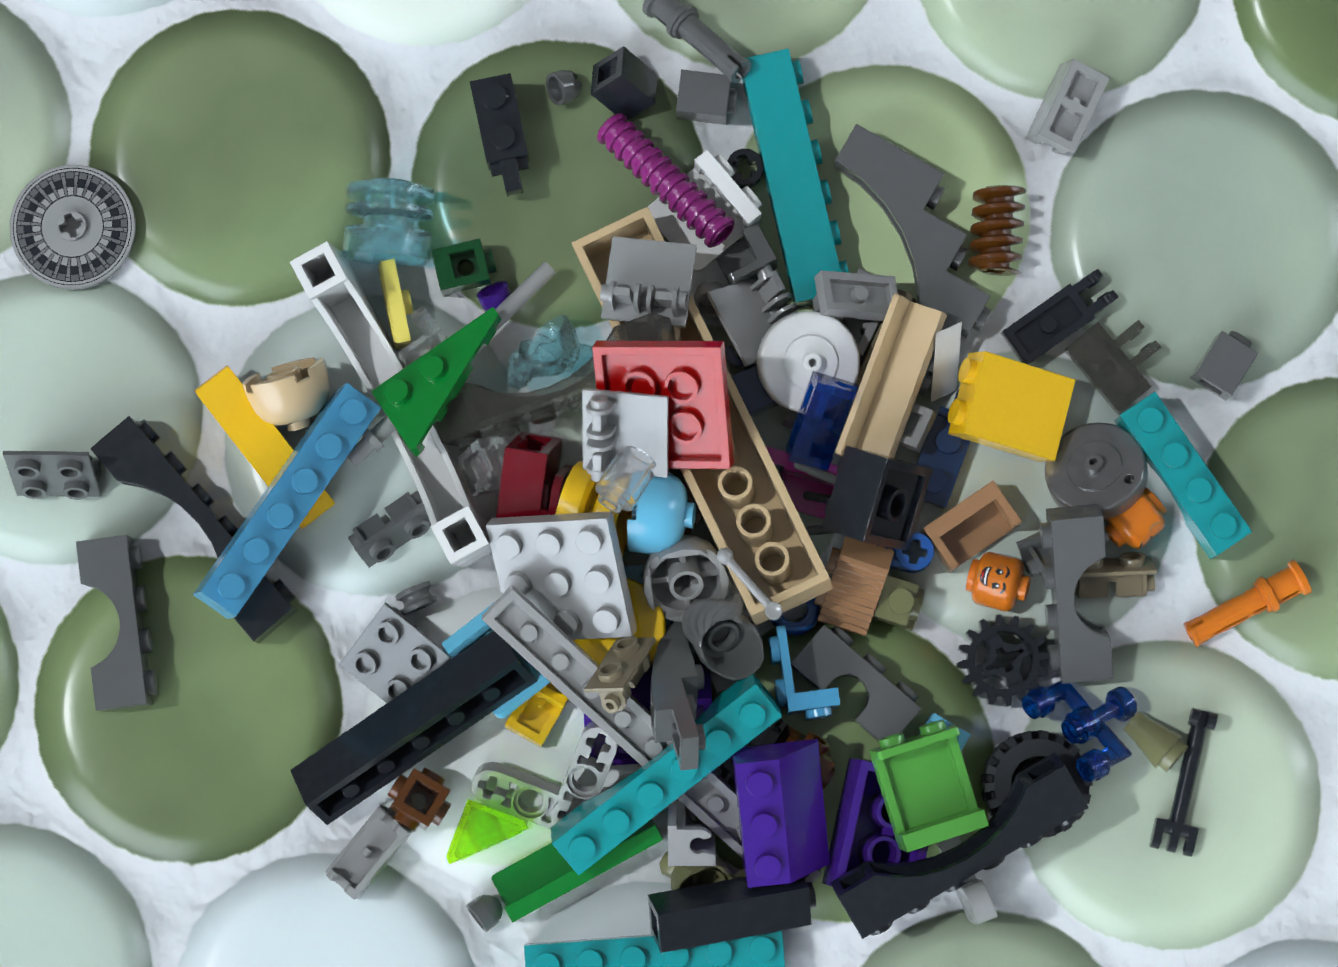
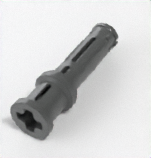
M680 0L644 1L642 11L645 15L658 19L666 26V31L672 38H683L725 74L732 83L741 81V78L736 74L737 72L743 78L748 74L751 62L699 20L698 11L693 5H685Z

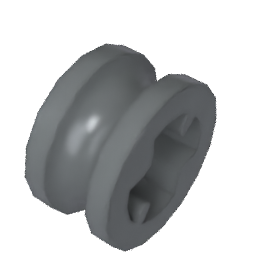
M430 581L420 583L395 595L397 601H401L404 604V608L401 610L403 615L414 613L438 601L436 595L433 596L429 593Z

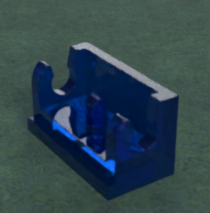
M816 371L812 372L785 448L790 462L801 463L821 470H829L846 417L858 390L857 384Z

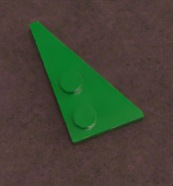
M494 307L371 391L415 457L422 453L425 448L422 442L435 421H442L447 413L449 402L458 395L474 368L471 363L483 344L489 345L494 337L496 327L502 320Z

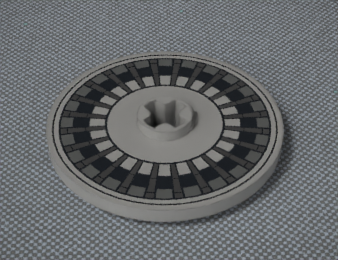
M84 165L58 166L36 176L19 194L10 218V238L15 254L21 264L38 280L60 289H85L109 279L126 262L133 248L136 235L135 213L125 191L109 175ZM74 217L77 222H83L84 225L78 228L79 235L76 237H72L68 232H63V228L68 226L67 219Z

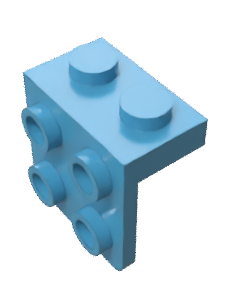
M777 626L775 636L769 637L768 645L771 665H780L781 679H777L774 682L776 701L779 707H786L787 716L804 713L805 721L830 718L832 716L831 709H837L840 705L838 687L795 693L786 627Z

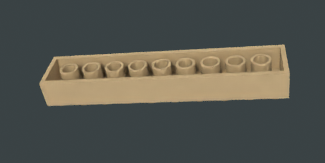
M648 206L572 242L577 258L601 307L603 306V301L600 300V291L602 284H606L612 237L664 241ZM691 294L686 328L608 320L617 341H713ZM726 367L734 463L731 469H679L718 550L725 547L732 550L733 559L771 602L780 604L784 613L832 590L833 587L817 550ZM726 564L754 624L757 626L769 620L765 614V607Z

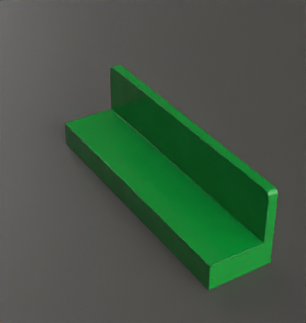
M651 819L580 875L575 872L552 843L497 872L491 879L513 923L664 839L653 819Z

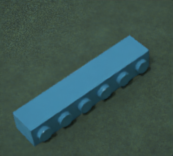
M348 383L336 389L193 593L195 597L227 619L237 616L381 409L379 405Z

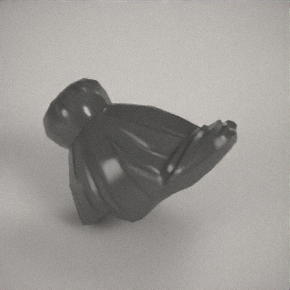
M734 594L730 601L714 598L695 600L684 612L682 629L685 637L692 643L700 661L708 669L724 678L733 681L748 678L761 667L764 659L763 641L757 626L753 621H750L749 617L742 613L743 601L741 596Z

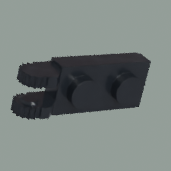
M1096 269L1073 286L1070 283L1001 332L1003 338L1022 363L1029 365L1091 322L1095 318L1094 315L1119 298L1115 291L1112 290L1097 298L1096 302L1087 307L1079 296L1080 293L1100 282L1103 275L1099 269Z

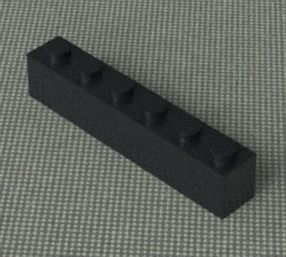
M494 630L483 636L457 656L448 660L441 667L290 770L305 805L326 825H329L537 682L526 659Z

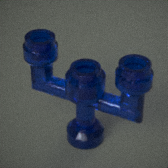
M1061 680L1046 688L1038 686L1030 690L1022 698L1023 709L1032 719L1043 718L1053 713L1055 706L1064 701L1072 710V712L1065 716L1061 724L1064 737L1073 744H1085L1097 738L1103 745L1104 749H1091L1077 760L1076 768L1083 780L1087 782L1098 781L1109 774L1111 767L1132 756L1131 751L1105 724V722L1113 718L1121 722L1127 721L1137 713L1136 700L1125 687L1118 686L1107 692L1105 703L1095 709L1088 705V702L1071 683L1062 684Z

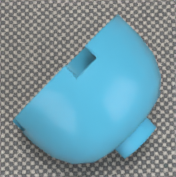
M668 472L667 478L634 475L629 505H633L632 519H627L628 550L652 554L671 548L682 539L686 528H694L696 503L688 502L686 487L678 477Z

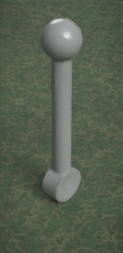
M726 547L719 549L716 555L718 562L724 565L727 564L765 607L767 618L778 620L783 613L780 604L771 602L733 559L732 550Z

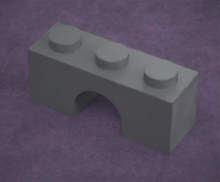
M823 625L792 661L791 667L818 690L826 689L834 679L841 676L856 678L865 687L867 702L854 721L877 741L881 738L901 733L921 710L915 703L919 696L902 681L894 685L882 674L887 669L872 655L867 653L862 658L850 647L855 641L842 629L834 626L830 630Z

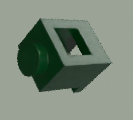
M480 238L431 250L443 297L449 296L452 293L491 284L489 274L497 272L492 249H483ZM463 262H471L474 265V271L470 275L464 276L459 273V266Z

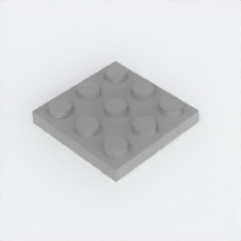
M612 511L491 518L486 524L501 595L513 585L572 640L632 637L637 631Z

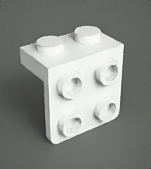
M708 150L704 151L694 160V168L687 175L690 177L689 182H695L699 186L698 191L703 190L708 194L707 200L713 199L717 203L716 208H722L726 212L725 217L730 216L735 220L733 231L725 241L718 246L709 248L704 244L705 238L699 239L695 235L696 230L687 228V221H680L677 218V213H672L668 209L669 204L660 202L659 197L648 206L661 234L668 242L697 245L694 271L696 272L705 269L743 237L742 230L755 223L759 224L762 215L758 209L762 206V203L748 186L741 189L731 178L735 172L725 158L720 154L714 158Z

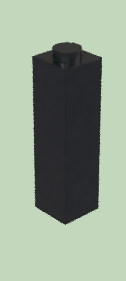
M746 877L648 894L650 930L660 952L663 953L811 925L810 908L816 907L815 890L812 882H806L803 877L792 883L748 888Z

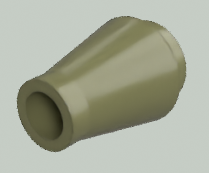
M1140 711L1135 714L1123 729L1156 769L1159 766L1165 772H1168L1188 748L1181 741L1183 736L1146 717Z

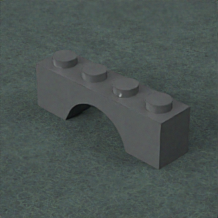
M1097 504L1046 509L1047 523H1040V540L1042 549L1048 548L1049 564L1042 565L1044 588L1045 590L1051 589L1052 604L1045 605L1047 629L1054 630V645H1048L1047 649L1050 655L1048 659L1050 670L1057 671L1062 684L1113 679L1111 638L1105 626L1083 617L1075 609L1074 604L1075 588L1081 575L1092 564L1106 557L1103 514Z
M128 535L76 541L81 584L103 592L114 604L120 622L119 636L115 647L103 661L91 667L96 711L104 712L153 705L152 695H158V681L155 670H149L147 653L153 652V639L150 628H144L142 611L148 610V598L145 586H139L137 569H143L140 544H134L133 538Z

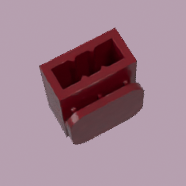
M521 431L505 447L496 518L555 515L565 481L573 468L572 465L565 464L558 472L563 438Z

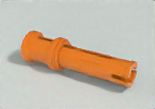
M1291 560L1287 563V568L1266 579L1262 576L1255 579L1256 582L1253 583V588L1220 604L1201 616L1183 623L1194 646H1200V644L1218 634L1237 626L1265 610L1268 613L1271 611L1276 612L1280 610V604L1301 593L1305 596L1312 593L1310 584L1295 560Z

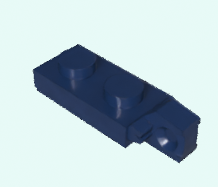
M959 389L956 392L954 400L957 399ZM940 406L916 465L933 470L924 502L946 509L970 441L948 434L950 427L948 422L949 409Z

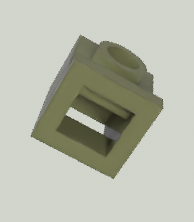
M887 575L872 619L912 631L920 613L925 590L918 589L919 585Z

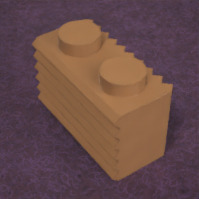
M847 536L844 538L841 549L832 547L825 569L827 572L832 573L830 580L833 589L815 598L814 604L821 606L817 621L866 637L890 569L894 551L891 548L886 549L884 546L861 542Z

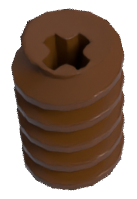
M994 185L974 191L973 200L982 205L974 207L971 214L975 219L981 221L972 224L970 232L973 235L980 237L969 244V249L979 254L969 258L968 265L971 268L985 274L1012 276L1021 273V271L1009 267V263L1022 259L1021 254L1011 251L1010 248L1013 245L1023 243V238L1011 233L1012 229L1024 226V221L1014 218L1013 213L1025 210L1024 204L1014 201V196L1026 193L1025 188L1010 185Z

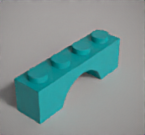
M1153 392L1114 420L1117 426L1127 430L1141 446L1147 463L1170 491L1182 512L1186 526L1209 559L1218 556L1252 533V530L1156 392Z

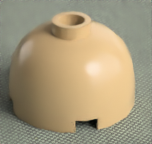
M315 357L287 362L272 367V372L267 375L266 379L262 380L260 373H257L244 380L242 385L255 413L265 422L274 426L287 425L288 431H295L310 426L312 424L311 417L322 411L329 398L330 382L323 358H320L317 362Z

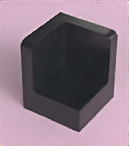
M621 47L593 65L591 95L615 115L623 113L628 121L655 104L656 73L626 47Z

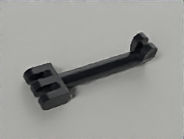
M1191 708L1187 724L1190 726L1186 742L1188 748L1183 756L1169 821L1155 818L1149 847L1159 849L1162 842V834L1166 833L1169 834L1166 851L1175 853L1179 837L1185 838L1183 855L1192 857L1199 828L1186 825L1206 732L1207 730L1213 731L1215 729L1218 714Z

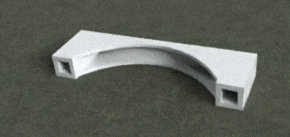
M326 241L290 261V264L308 298L313 302L340 343L373 402L380 406L371 391L405 367L347 258L341 251ZM381 407L379 413L381 414L382 418H384L386 416V413ZM435 423L422 442L425 446L424 450L417 457L414 456L398 431L395 430L391 435L423 501L431 523L430 527L450 564L465 568L491 554L492 551L486 529L488 522Z

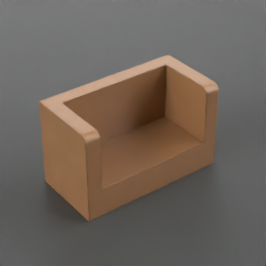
M993 480L925 526L921 533L930 539L934 552L950 573L1019 526L1022 521Z

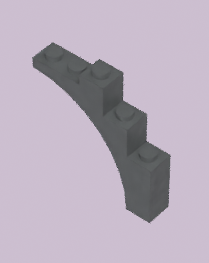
M856 124L835 159L834 168L858 184L880 206L900 236L912 267L917 303L942 311L947 315L942 330L962 321L961 335L967 338L972 328L980 332L992 311L985 307L990 295L947 271L949 267L957 271L969 249L962 246L967 234L925 211L926 207L934 210L946 188L939 184L944 173ZM935 349L918 392L922 396H924L933 379V372L929 371V368L934 361Z

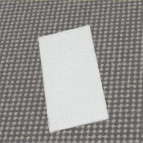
M962 321L936 333L931 402L956 391Z

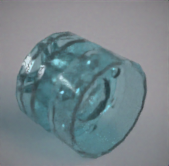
M374 178L371 180L352 181L347 184V197L357 202L346 204L345 212L364 221L360 224L344 227L342 256L344 258L376 265L380 264V261L395 259L396 266H419L430 263L432 234L414 227V224L428 222L433 219V210L424 206L434 203V189L395 178Z

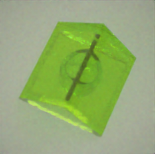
M467 799L446 854L449 864L457 863L532 829L530 821L483 804L477 800Z

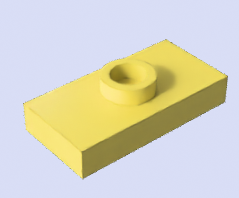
M395 259L380 261L378 272L394 348L396 347V350L411 347V338L406 315L413 314L409 289L401 290Z

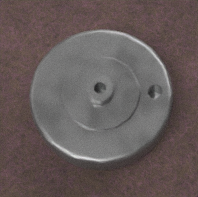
M1089 423L1073 428L1061 436L1055 461L1045 462V480L1052 499L1059 507L1097 504L1105 520L1122 514L1138 501L1147 484L1148 464L1143 449L1127 430L1110 423Z

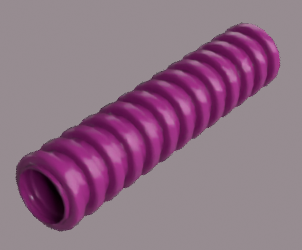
M618 113L608 118L602 124L598 131L597 141L602 145L606 144V149L610 153L615 152V158L620 162L624 161L623 164L626 169H633L632 174L638 179L642 178L641 183L645 187H650V192L653 195H660L659 201L663 204H669L668 209L672 213H677V218L680 221H687L686 227L690 230H696L695 235L699 239L705 238L704 244L707 247L718 246L727 239L733 231L735 220L730 216L725 217L726 212L722 208H716L717 203L713 199L707 200L708 194L703 190L698 191L699 186L695 182H689L690 177L685 173H681L679 166L676 164L671 165L672 160L668 156H663V151L660 148H653L654 143L650 139H645V134L642 131H636L634 123L631 121L627 122V117L623 113Z

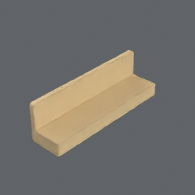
M896 293L893 295L835 451L837 455L843 457L847 445L891 458L895 457L935 349L936 333L942 330L947 317L945 313L909 301L902 295Z

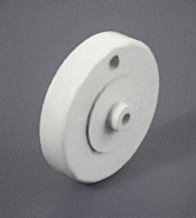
M801 311L784 316L768 329L759 345L757 372L764 390L776 403L795 412L819 413L837 406L852 391L859 375L860 354L853 335L838 319L832 316H823L820 312Z

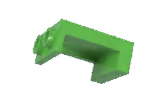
M944 720L924 724L919 727L921 734L906 739L903 733L881 738L878 740L880 747L869 750L898 849L905 852H911L989 826L985 811L978 808L957 740V736L961 735L959 728L955 725L945 726Z

